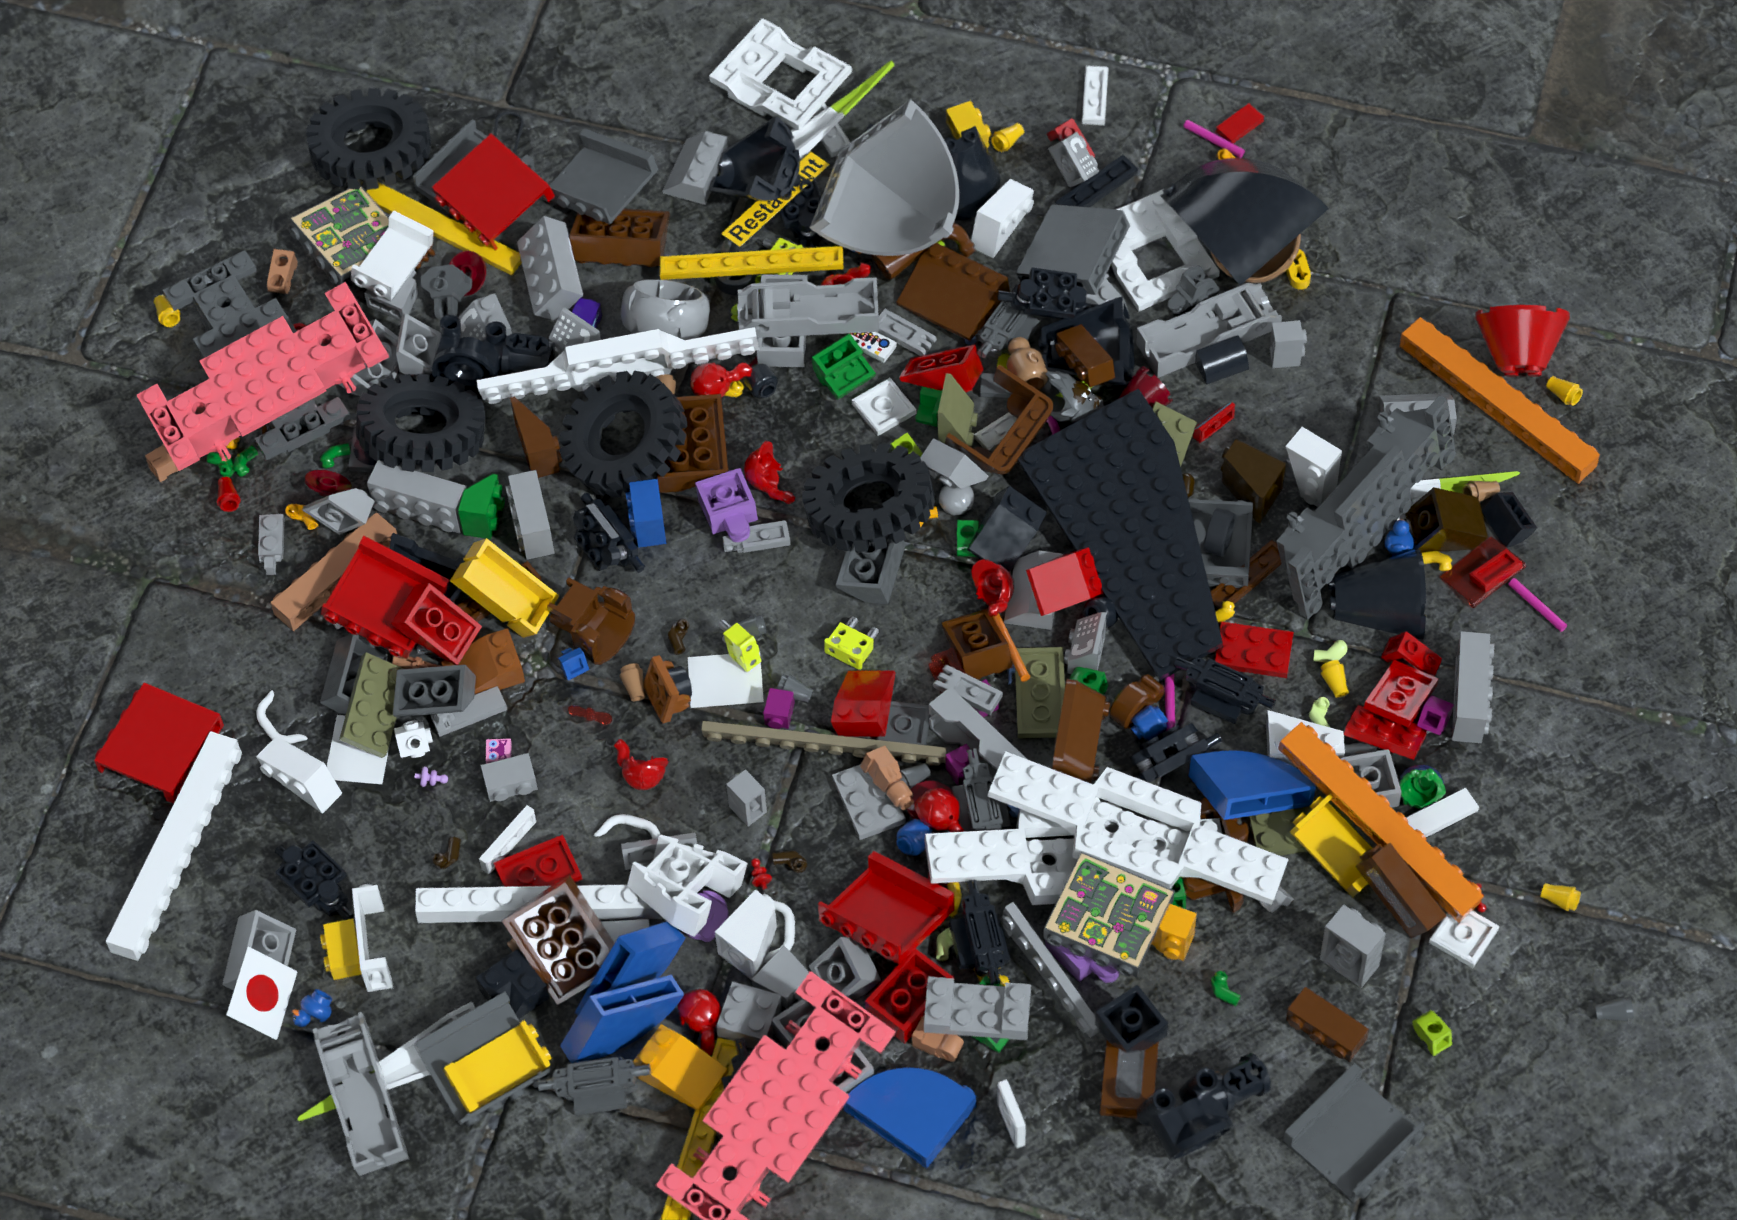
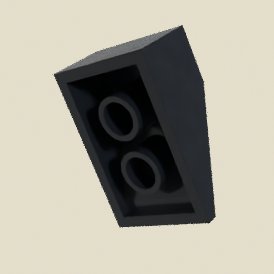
M1008 486L995 495L967 550L981 560L986 559L1002 565L1010 572L1037 533L1047 512L1011 486Z

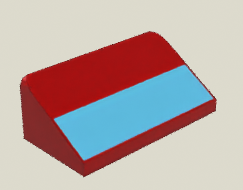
M1232 402L1220 407L1195 427L1192 437L1199 443H1202L1234 418L1235 404Z

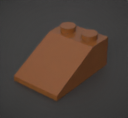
M508 628L485 635L473 642L458 664L466 665L476 675L474 695L498 686L499 690L525 682L522 666ZM447 660L441 662L442 666H454V664Z

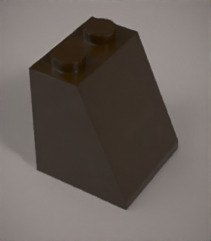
M1235 439L1231 447L1227 446L1222 454V459H1224L1220 469L1223 472L1222 483L1238 501L1253 502V518L1256 522L1261 523L1283 490L1286 463Z
M1433 487L1405 513L1407 523L1409 524V532L1414 541L1413 549H1420V553L1474 550L1488 538L1479 499L1475 496Z

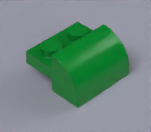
M848 334L812 357V366L816 376L822 385L826 384L837 400L875 377L876 374L863 357V350L851 334Z

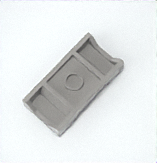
M928 977L924 1032L1027 1040L1031 984L1005 983V987L960 984L954 983V979Z

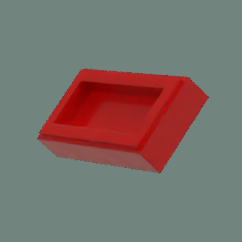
M1248 103L1218 125L1216 132L1222 138L1234 144L1264 121V116Z
M1504 549L1469 573V578L1486 593L1520 570L1522 562L1508 549Z

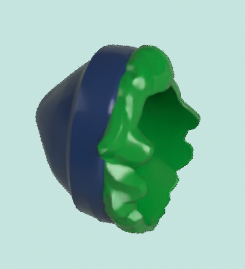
M1415 765L1406 769L1400 776L1399 785L1404 805L1423 808L1432 802L1438 801L1446 793L1441 774L1431 766Z

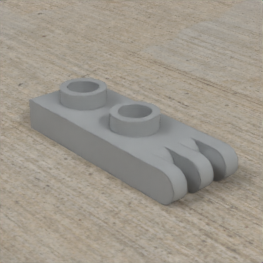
M884 309L879 315L878 333L919 356H924L926 350H929L932 346L931 344H934L937 340L933 334L887 309Z
M945 665L942 669L944 673L938 675L937 678L939 680H935L933 683V687L941 692L952 687L969 705L988 715L992 714L1003 697L1002 691L948 665Z

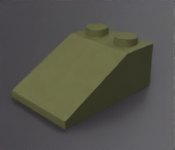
M946 373L938 409V441L945 444L946 436L950 433L972 447L974 433L971 430L972 427L977 426L978 413H974V402L954 377Z

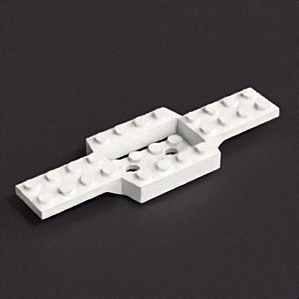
M755 327L690 340H683L656 329L567 346L547 367L477 380V385L484 403L488 402L489 404H496L501 402L502 399L511 397L521 399L526 394L531 393L543 395L552 389L563 391L572 387L578 392H583L590 385L600 388L599 380L608 375L616 382L617 372L628 371L632 376L634 371H641L647 376L651 374L657 377L663 374H670L672 368H682L688 363L703 364L707 363L709 359L714 358L725 360L731 358L732 355L740 353L741 355H751L756 350H759Z
M1005 751L988 793V797L1060 824L1074 836L1072 858L1078 860L1080 853L1083 852L1169 889L1172 888L1179 877H1196L1272 905L1288 862L1287 858L1200 826V802L1109 767L1105 769L1093 785ZM1099 798L1114 803L1116 805L1122 806L1124 808L1130 809L1137 813L1143 814L1145 816L1151 817L1158 821L1164 822L1171 826L1177 827L1179 829L1185 830L1187 832L1181 833L1177 829H1170L1168 827L1162 826L1158 824L1156 821L1147 820L1139 816H1136L1130 811L1120 810L1106 802H1101ZM1114 822L1117 824L1118 830L1116 832H1108L1104 824ZM1153 840H1161L1165 844V849L1155 850L1151 842Z
M1106 802L1111 806L1122 810L1121 806L1111 802ZM1022 809L1018 813L1016 829L926 834L924 838L931 883L1006 879L1023 884L1032 905L1057 903L1077 862V859L1072 858L1074 839L1058 838L1056 840L1035 839L1027 841L1026 838L1069 836L1072 834L1060 824ZM1219 818L1200 819V826L1222 834ZM1114 822L1104 824L1108 832H1116L1118 830V826ZM1157 822L1158 824L1168 827L1170 829H1177L1181 833L1187 832L1185 830L1171 826L1164 822ZM1153 840L1151 842L1155 850L1165 849L1163 841ZM1044 855H1052L1056 863L1051 866L1043 863L1042 857Z

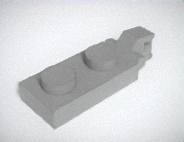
M259 515V561L264 563L266 575H276V562H281L284 554V515Z
M786 520L749 526L750 536L743 542H733L729 536H723L725 552L737 551L738 553H745L790 545Z

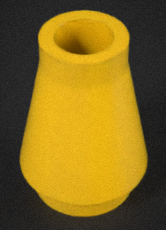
M1015 123L1010 127L996 131L991 138L993 147L999 152L1008 151L1018 138L1024 134V129L1020 124Z
M158 295L154 299V304L159 322L166 327L177 325L180 321V311H173L165 296Z
M1552 376L1546 385V388L1551 390L1566 405H1576L1583 394V390L1579 388L1578 384L1556 378L1555 376Z
M1332 660L1321 666V676L1334 693L1335 698L1347 695L1349 691L1347 689L1343 664H1340L1339 660Z
M1547 883L1544 884L1541 892V898L1549 900L1566 911H1569V909L1575 911L1581 896V892L1577 891L1575 887L1550 885Z

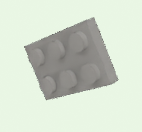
M860 764L833 774L832 780L858 838L862 840L906 823V819L901 808L896 807L886 792H883L873 783L868 772L864 773Z

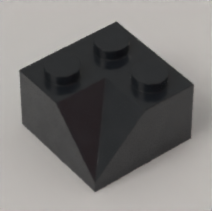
M518 949L476 977L479 991L487 1001L506 992L510 999L509 1004L518 1020L549 999L547 985Z
M1138 985L1096 1011L1095 1025L1107 1041L1126 1053L1147 1050L1165 1038L1168 1033V1022Z

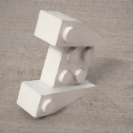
M660 835L654 860L647 867L634 861L627 886L672 926L694 937L705 926L712 903L711 900L697 893L704 886H707L730 898L742 885L747 863L724 851L717 850L716 853L703 850L704 846L694 844V847L679 844V839Z

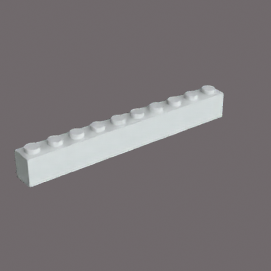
M210 731L106 940L111 953L138 961L141 954L146 952L149 938L152 932H155L159 926V917L162 911L168 908L170 895L173 889H176L180 883V874L183 868H187L189 865L190 854L193 848L198 846L204 826H207L210 822L211 811L214 805H218L220 802L221 791L224 785H227L231 779L233 766L240 761L242 751L237 739Z
M627 885L577 886L599 920L664 919ZM551 886L416 888V916L418 923L502 922L504 918Z

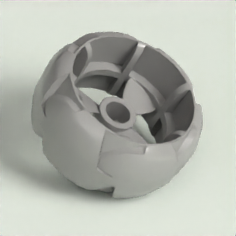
M650 279L637 281L632 286L626 288L622 298L620 314L622 324L633 334L659 329L680 339L690 340L699 338L704 334L708 326L710 306L707 296L692 286L674 281Z

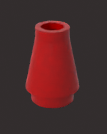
M222 477L218 480L217 505L225 512L234 511L239 507L240 496L232 483V479Z

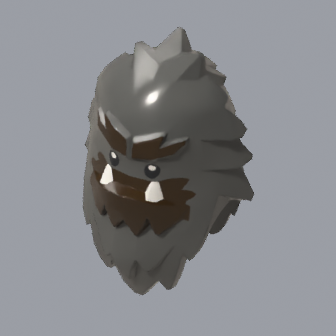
M1048 371L1046 373L1050 379L1049 382L1058 388L1063 397L1043 392L1053 402V410L1050 416L1054 419L1072 425L1104 407L1102 398L1091 393L1089 386L1077 381L1069 374L1059 371Z

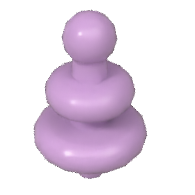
M427 767L422 768L421 774L415 773V778L420 779L422 787L426 786L427 781H430L432 786L436 784V781L443 784L448 781L447 775L439 776L436 770H432L431 774H429Z

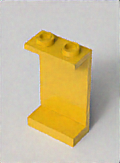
M1331 794L1325 799L1319 796L1310 805L1312 811L1307 816L1302 812L1292 822L1295 827L1290 833L1353 898L1368 884L1355 866L1362 861L1359 857L1372 847L1329 803L1333 798Z
M524 1020L519 1026L459 1061L444 1067L443 1072L467 1113H473L534 1077L540 1071L542 1072L550 1067L549 1060L552 1058L545 1046H539L536 1040L539 1036L532 1024L527 1025Z

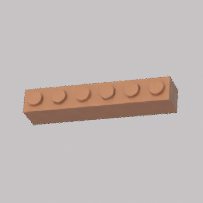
M376 512L367 519L366 524L347 534L339 545L331 548L326 556L319 562L313 563L306 573L294 579L286 590L274 597L273 601L270 602L274 615L292 631L296 630L316 613L324 603L326 604L356 553L363 535L390 549L391 536L393 533L397 534L396 529Z

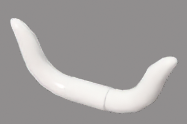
M271 690L258 704L256 711L257 720L272 740L276 736L289 744L307 740L308 738L301 734L281 735L273 727L265 714L267 707L273 701L274 692Z
M625 814L610 817L594 834L596 837L602 836L614 825L626 824L647 830L651 834L652 839H657L660 836L657 826L652 822Z
M774 901L775 910L780 911L785 917V941L783 945L790 951L795 938L794 915L786 904ZM780 948L769 952L765 957L764 963L768 962Z

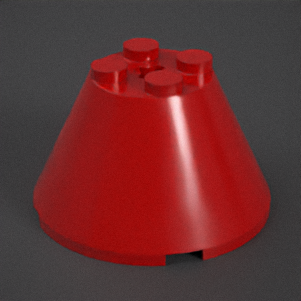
M1504 305L1490 307V312L1483 313V309L1475 312V319L1498 370L1504 373L1505 377H1517L1518 373H1528L1530 377L1542 376V371L1546 369L1569 322L1570 313L1561 308H1556V312L1546 311V306Z

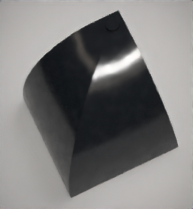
M1228 158L1204 164L1190 171L1177 182L1168 184L1163 189L1164 193L1160 195L1240 285L1329 209L1318 197L1283 170L1266 162L1248 158Z

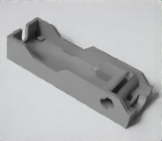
M877 277L855 278L843 285L816 286L808 281L756 283L738 290L739 330L755 327L757 338L879 332ZM758 289H763V294H759Z
M1246 283L1198 303L1188 313L1168 321L1155 320L1138 327L1136 344L1154 374L1159 378L1195 363L1196 350L1238 335L1242 343H1245L1271 332L1272 323L1282 322V316L1278 315L1276 310L1271 307L1268 297L1262 290L1261 283Z
M949 687L929 703V714L931 715L929 718V728L946 744H960L961 746L967 744L971 751L977 749L979 763L988 764L989 773L993 775V779L1005 751L1027 759L952 687Z
M362 1012L342 1023L328 1025L318 1030L317 1028L313 1029L326 1079L346 1137L351 1161L358 1175L361 1176L409 1159L369 1028ZM385 1105L387 1106L390 1117H387L384 1108ZM348 1118L350 1119V1123L353 1129L352 1131L349 1130V1126L347 1123Z

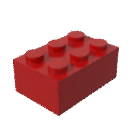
M916 948L865 1000V1010L896 1031L894 1036L904 1044L912 1037L921 1018H925L928 977L954 979L953 976Z

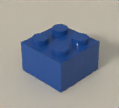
M658 479L630 482V492H626L631 534L634 539H637L638 548L666 544Z

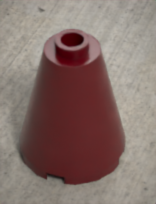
M1143 366L1136 371L1118 397L1120 399L1139 388L1151 407L1155 402L1167 406L1173 401V398H1167L1171 394L1157 376L1153 375L1150 377L1146 374L1149 369Z

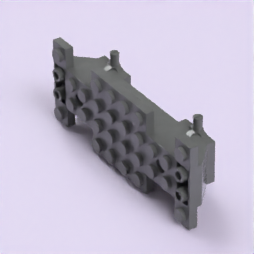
M245 250L162 290L173 311L193 302L201 323L205 328V333L193 338V342L203 359L281 316L285 318L292 332H297L276 298L255 308L244 292L238 280L257 271ZM339 397L318 407L314 400L311 399L267 423V432L255 437V442L265 459L268 460L280 453L290 452L330 432L331 428L351 419L350 414Z
M1439 395L1426 409L1403 412L1396 408L1390 416L1386 412H1380V415H1378V427L1367 440L1369 452L1315 512L1306 507L1299 516L1295 512H1290L1287 515L1288 527L1276 542L1282 567L1288 573L1293 600L1298 603L1300 615L1308 620L1321 609L1323 601L1320 590L1325 584L1332 581L1334 574L1339 568L1346 565L1353 569L1358 563H1362L1372 547L1377 546L1382 536L1393 528L1397 519L1410 509L1412 505L1410 489L1415 483H1419L1422 480L1424 473L1430 466H1435L1442 470L1447 463L1450 464L1454 460L1456 451L1448 400L1445 397Z

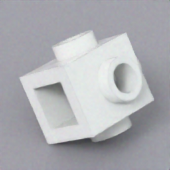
M413 720L404 723L402 727L394 728L401 758L407 756L417 758L430 751L428 743H432L433 740L430 728L425 729L423 722L418 723V721Z

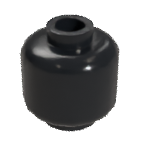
M766 364L751 365V377L743 378L744 384L751 394L757 398H767L774 394L778 379L773 371Z
M1107 597L1093 598L1085 604L1083 609L1084 618L1105 612L1106 628L1113 626L1117 622L1118 615L1115 610V604Z

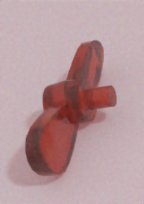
M575 705L568 707V712L573 716L586 717L588 721L595 720L605 725L612 722V716L608 713L595 712L590 707L587 710Z

